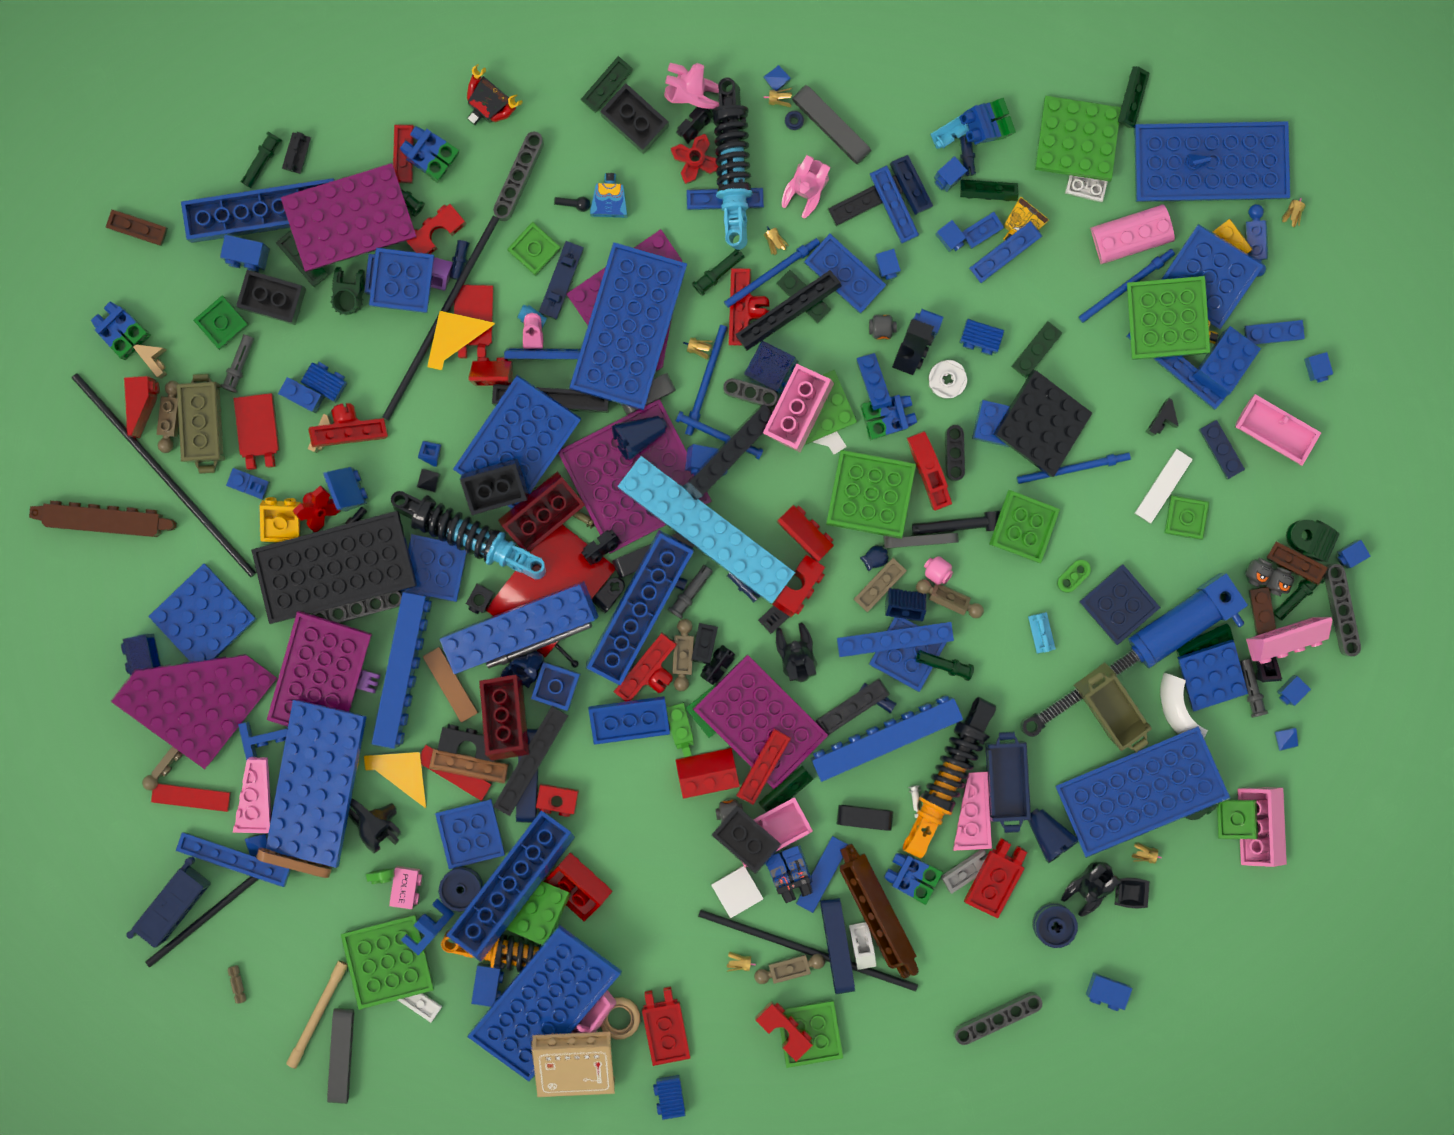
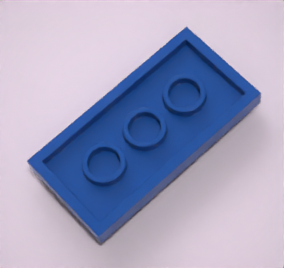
M831 234L804 261L819 277L831 270L842 285L836 292L860 314L886 286L880 278Z
M665 696L588 707L594 745L670 734Z

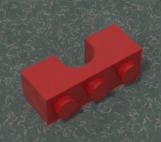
M451 204L448 206L443 205L438 209V214L435 217L426 219L422 223L423 227L418 231L415 229L417 238L406 241L416 253L432 254L437 250V247L432 242V234L437 229H445L453 236L466 225V222Z
M806 554L794 571V575L801 581V589L793 590L785 586L772 605L790 617L795 613L799 614L804 607L802 604L805 598L809 599L813 594L814 589L812 587L815 582L819 584L825 574L822 572L825 567Z
M771 1001L755 1017V1020L768 1034L775 1028H785L789 1032V1037L782 1044V1047L797 1062L813 1046L812 1037L807 1031L804 1030L802 1032L797 1027L799 1024L792 1016L788 1018L784 1014L785 1009L778 1002L774 1004Z

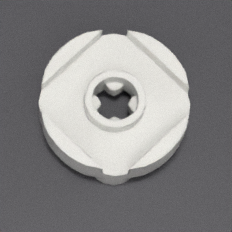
M953 360L937 363L931 369L928 377L930 389L935 395L944 399L958 396L963 392L967 384V376L963 366ZM950 374L953 382L946 385L944 383L945 380L942 378Z

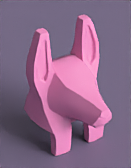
M696 63L688 71L682 65L669 64L668 71L678 74V77L669 75L666 77L665 83L669 85L665 88L664 97L669 102L689 103L705 109L719 107V102L704 96V91L719 93L718 84L704 78V65Z
M806 155L803 163L798 164L794 177L784 190L782 207L786 208L792 197L798 194L807 199V204L801 217H808L820 201L821 192L829 181L828 172L831 167Z

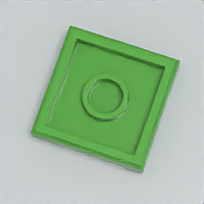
M532 222L511 244L507 251L536 276L561 247Z
M1171 495L1164 533L1203 540L1209 502Z
M1225 800L1219 803L1217 806L1218 839H1258L1256 800Z

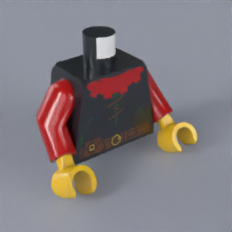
M479 64L475 65L472 68L473 75L468 84L467 91L468 105L473 111L467 119L475 126L481 118H484L488 123L508 119L516 107L522 105V100L516 103L515 97L517 94L508 97L484 76L481 78L486 72V68L484 67L479 72L477 70Z

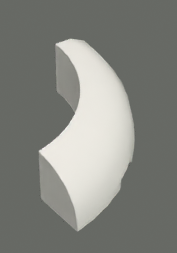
M1164 673L1161 680L1160 697L1162 710L1167 722L1177 735L1198 727L1199 725L1190 717L1185 707L1183 693L1186 680ZM1199 726L1200 731L1203 737L1205 738L1208 730Z

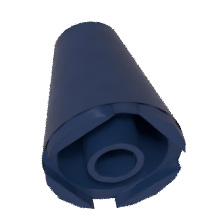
M653 416L613 425L611 429L614 440L617 439L619 443L617 447L626 460H630L664 435L667 424L664 418Z
M1037 808L1031 812V820H1028L1048 863L1057 859L1059 855L1069 850L1078 842L1076 836L1044 809L1039 811Z

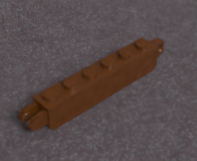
M51 500L50 504L30 506L29 518L42 521L45 527L158 537L162 530L173 531L177 526L176 521L165 519L163 515L157 514L158 510L146 509L145 513L138 512V508L127 507L126 511H119L117 506H107V509H100V505L88 504V508L81 507V503L69 502V506H64L61 501Z
M853 844L844 846L840 851L845 863L840 866V872L888 967L892 969L897 968L900 976L904 979L910 975H917L919 971L914 960L917 956L865 853L859 855Z

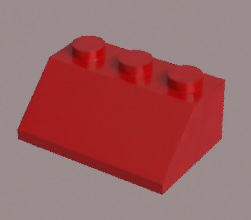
M793 505L778 519L777 523L815 561L819 562L834 546L832 544L834 540L826 532L822 534L818 530L820 526L813 519L809 521L804 516L806 512L799 505L797 507Z
M732 748L675 759L683 799L740 787Z
M571 853L543 881L571 893L566 906L584 922L613 892L607 884L602 882Z

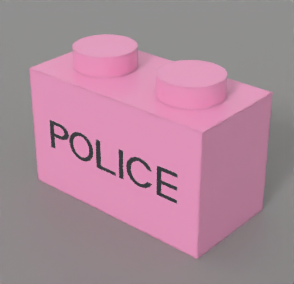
M397 866L394 871L395 876L393 878L389 906L413 909L419 903L420 894L417 893V887L421 886L423 875L420 874V869Z

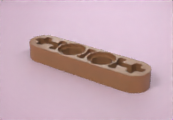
M259 848L256 857L259 861L323 878H329L332 870L331 866L279 854L266 848Z

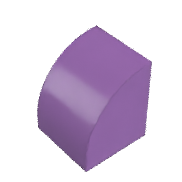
M434 257L432 288L446 290L453 262Z

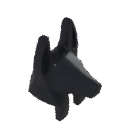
M799 623L800 641H793L789 644L785 641L782 629L778 628L776 631V648L782 658L783 672L789 677L790 681L805 682L811 676L816 675L817 661L813 654V641L806 626L803 623Z
M351 798L350 806L355 812L350 808L348 816L358 827L362 842L372 853L380 850L379 843L386 837L394 845L399 842L397 837L400 836L401 831L391 822V819L397 814L396 807L392 803L382 808L368 811L362 804Z
M1094 862L1088 865L1082 875L1070 882L1061 900L1065 902L1072 895L1079 892L1087 902L1078 913L1082 917L1098 908L1102 900L1115 890V887L1121 880L1113 874L1112 867L1108 863Z

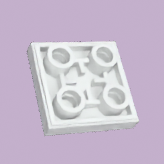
M1069 175L1065 194L1102 203L1108 181Z
M744 865L711 884L730 918L764 899Z

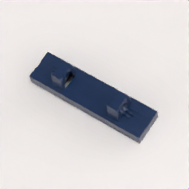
M565 241L539 313L556 320L558 319L584 247Z

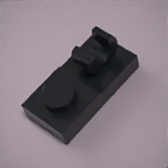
M773 605L758 621L772 634L790 616Z
M699 623L691 661L710 665L718 627Z

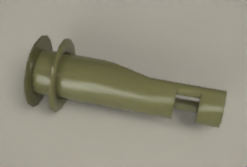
M580 511L573 515V517L586 523V527L590 526V529L594 527V520Z

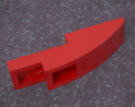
M925 431L907 437L918 473L921 474L932 509L936 511L951 505L952 501L947 490L948 485Z

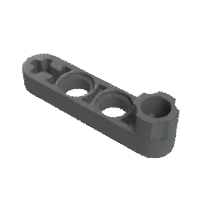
M958 533L902 537V539L883 535L884 548L959 542Z

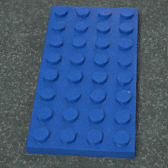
M1288 121L1135 124L1136 202L1290 198ZM1187 155L1212 157V160L1208 164L1191 168L1189 167Z
M613 242L569 387L571 390L644 411L687 263Z
M297 699L293 700L266 849L335 868L339 867L367 716Z
M1199 726L1055 786L1086 858L1230 799Z
M559 925L470 1031L468 1038L524 1079L530 1081L535 1075L532 1055L533 1035L570 1034L619 977L622 970Z

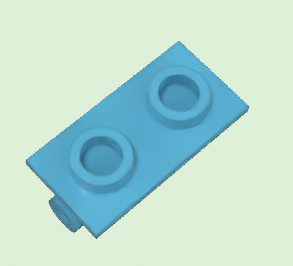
M957 117L930 135L936 149H944L945 146L955 141L954 138H960L970 129L968 124L963 125L960 118Z
M1047 612L1028 616L1037 654L1055 650Z

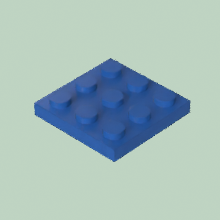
M376 248L369 306L428 313L435 256Z
M411 534L408 551L417 586L400 591L457 602L467 556L466 551L458 550L456 545L450 546L447 541L442 542L438 539Z
M894 617L887 631L918 627V625L907 619ZM947 642L875 652L869 665L920 692L933 667L916 662L918 651L921 650L940 656Z
M1233 640L1177 657L1183 679L1186 680L1185 687L1193 712L1248 694Z
M492 799L435 813L449 869L506 855Z

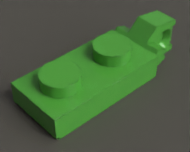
M684 703L666 707L668 721L677 749L682 748L684 758L692 756L689 746L694 745V739Z

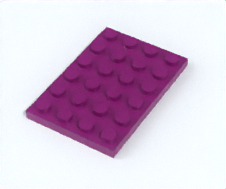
M392 163L281 197L305 272L375 251L376 248H385L417 238Z
M298 611L267 720L288 727L292 702L295 699L350 712L372 633Z
M748 654L693 708L751 767L774 728L791 737L767 780V783L773 789L779 786L829 736Z

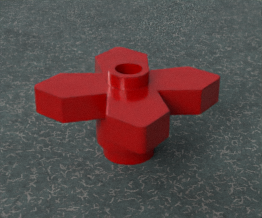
M706 134L696 137L690 149L682 144L671 148L674 160L686 163L681 171L685 184L696 180L699 169L712 174L718 168L715 163L716 158L705 155L710 146ZM693 157H698L699 160H698V161H692V158H693Z
M319 486L315 491L309 492L303 497V503L294 508L293 513L301 521L307 520L306 524L313 532H318L324 526L325 516H335L340 510H337L333 498L329 499L330 494L327 490Z

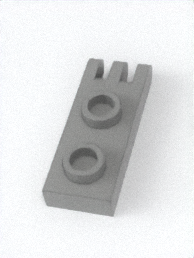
M985 849L979 850L941 876L951 894L976 878L987 857Z

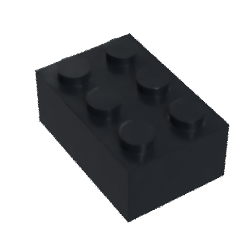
M626 83L600 111L601 116L643 154L669 127V122Z
M246 270L236 307L244 311L296 325L306 288L302 285Z
M518 459L464 473L460 478L471 516L525 501L529 496Z
M738 806L733 809L712 834L717 841L755 874L760 871L782 845Z

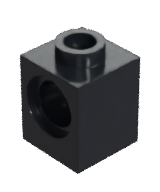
M476 584L466 602L469 605L468 609L476 614H479V612L485 613L495 592L480 584ZM479 594L485 599L481 606L475 603V597Z

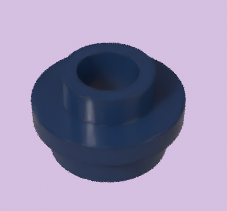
M791 111L786 115L785 124L790 130H798L803 126L804 117L800 112ZM796 118L798 122L796 124H792L791 119Z

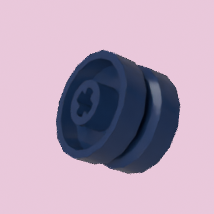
M464 866L453 868L447 872L440 882L438 890L440 899L444 906L450 910L465 911L482 889L483 882L479 874L472 868ZM462 886L464 888L463 893L457 890V887Z
M1047 903L1041 906L1035 912L1032 919L1035 935L1051 948H1062L1069 945L1075 939L1078 932V923L1075 915L1059 903ZM1054 922H1057V927L1052 928L1051 926H1054Z

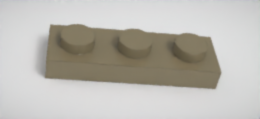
M892 558L853 600L868 613L907 570Z

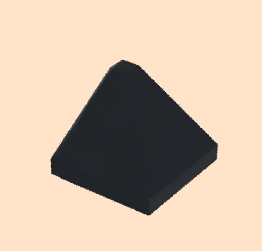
M422 469L417 487L436 492L440 474Z

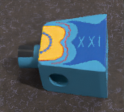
M605 173L604 184H596L590 210L591 217L627 218L623 184H616L615 173Z

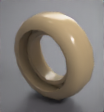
M614 997L616 1005L613 1009L619 1007L626 1009L631 1016L630 1024L623 1029H616L610 1025L607 1016L600 1027L603 1032H611V1038L626 1039L637 1031L640 1024V1012L637 1005L630 999Z

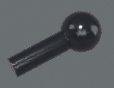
M555 197L554 205L576 207L578 211L585 212L590 208V201L586 197H579L577 200Z

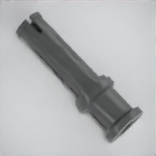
M243 334L231 368L226 370L227 375L224 383L220 385L221 388L237 393L236 387L240 378L243 377L242 369L254 338ZM244 346H246L245 351H244V353H243V356H242V358H241V361L239 362V358H240V356H241L242 350H243Z
M703 565L683 594L680 593L677 596V601L668 610L682 619L683 613L688 606H692L693 598L713 571Z
M1249 658L1241 660L1240 665L1249 695L1247 702L1250 703L1252 710L1251 718L1266 715L1268 711L1265 710L1264 695L1259 691L1252 659Z

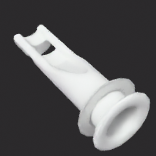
M920 785L908 787L911 788V791L908 792H911L913 808L916 812L919 810V791L921 789H918Z

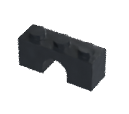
M912 318L892 368L910 375H914L916 369L920 370L924 361L923 358L926 357L929 350L927 345L931 346L935 336L932 335L934 327Z
M453 724L442 727L437 750L457 754L463 741H471L476 746L475 758L491 762L496 761L490 760L485 755L484 735L478 734V730L467 728L466 731L459 730V726Z

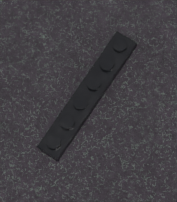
M829 270L735 334L745 350L748 351L842 287V285L831 270Z
M551 706L528 746L529 755H524L520 759L495 802L494 808L508 816L512 814L569 715Z

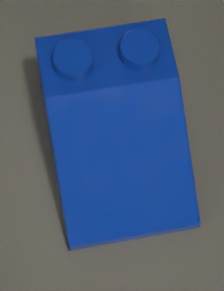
M347 467L323 473L337 510L347 512L367 504L366 499L368 495L365 488L360 486L359 481H361L358 470H354L353 467Z

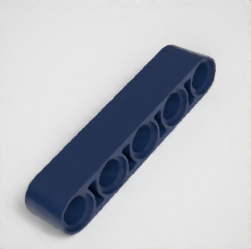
M527 728L528 746L538 729ZM518 756V763L522 756ZM538 769L516 805V822L532 823L536 818Z
M840 898L820 900L835 994L855 992Z

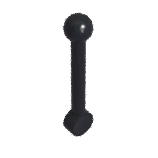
M558 644L555 645L571 662L572 667L576 668L579 666L577 660H573Z

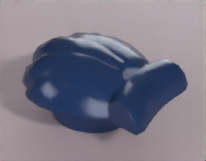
M875 545L868 550L866 555L860 557L867 571L884 566L888 562V550L882 546Z

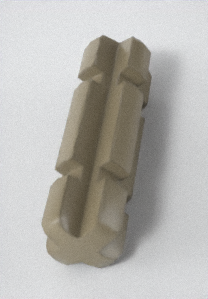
M237 965L231 966L227 970L229 976H231L230 983L233 994H235V1003H243L246 1001V996L243 993L244 988L241 975H239V967Z

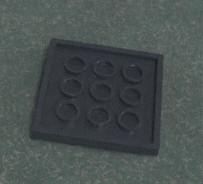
M1032 370L993 435L1048 476L1054 477L1092 415V412L1037 370Z

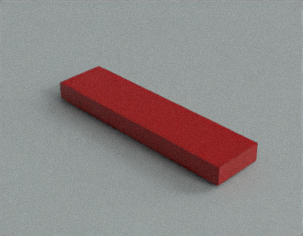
M775 728L772 730L738 790L737 797L754 805L791 737Z
M426 744L420 754L421 764L429 769L434 748ZM430 769L481 801L492 785L486 780Z
M158 783L157 787L152 790L151 802L228 812L231 792Z

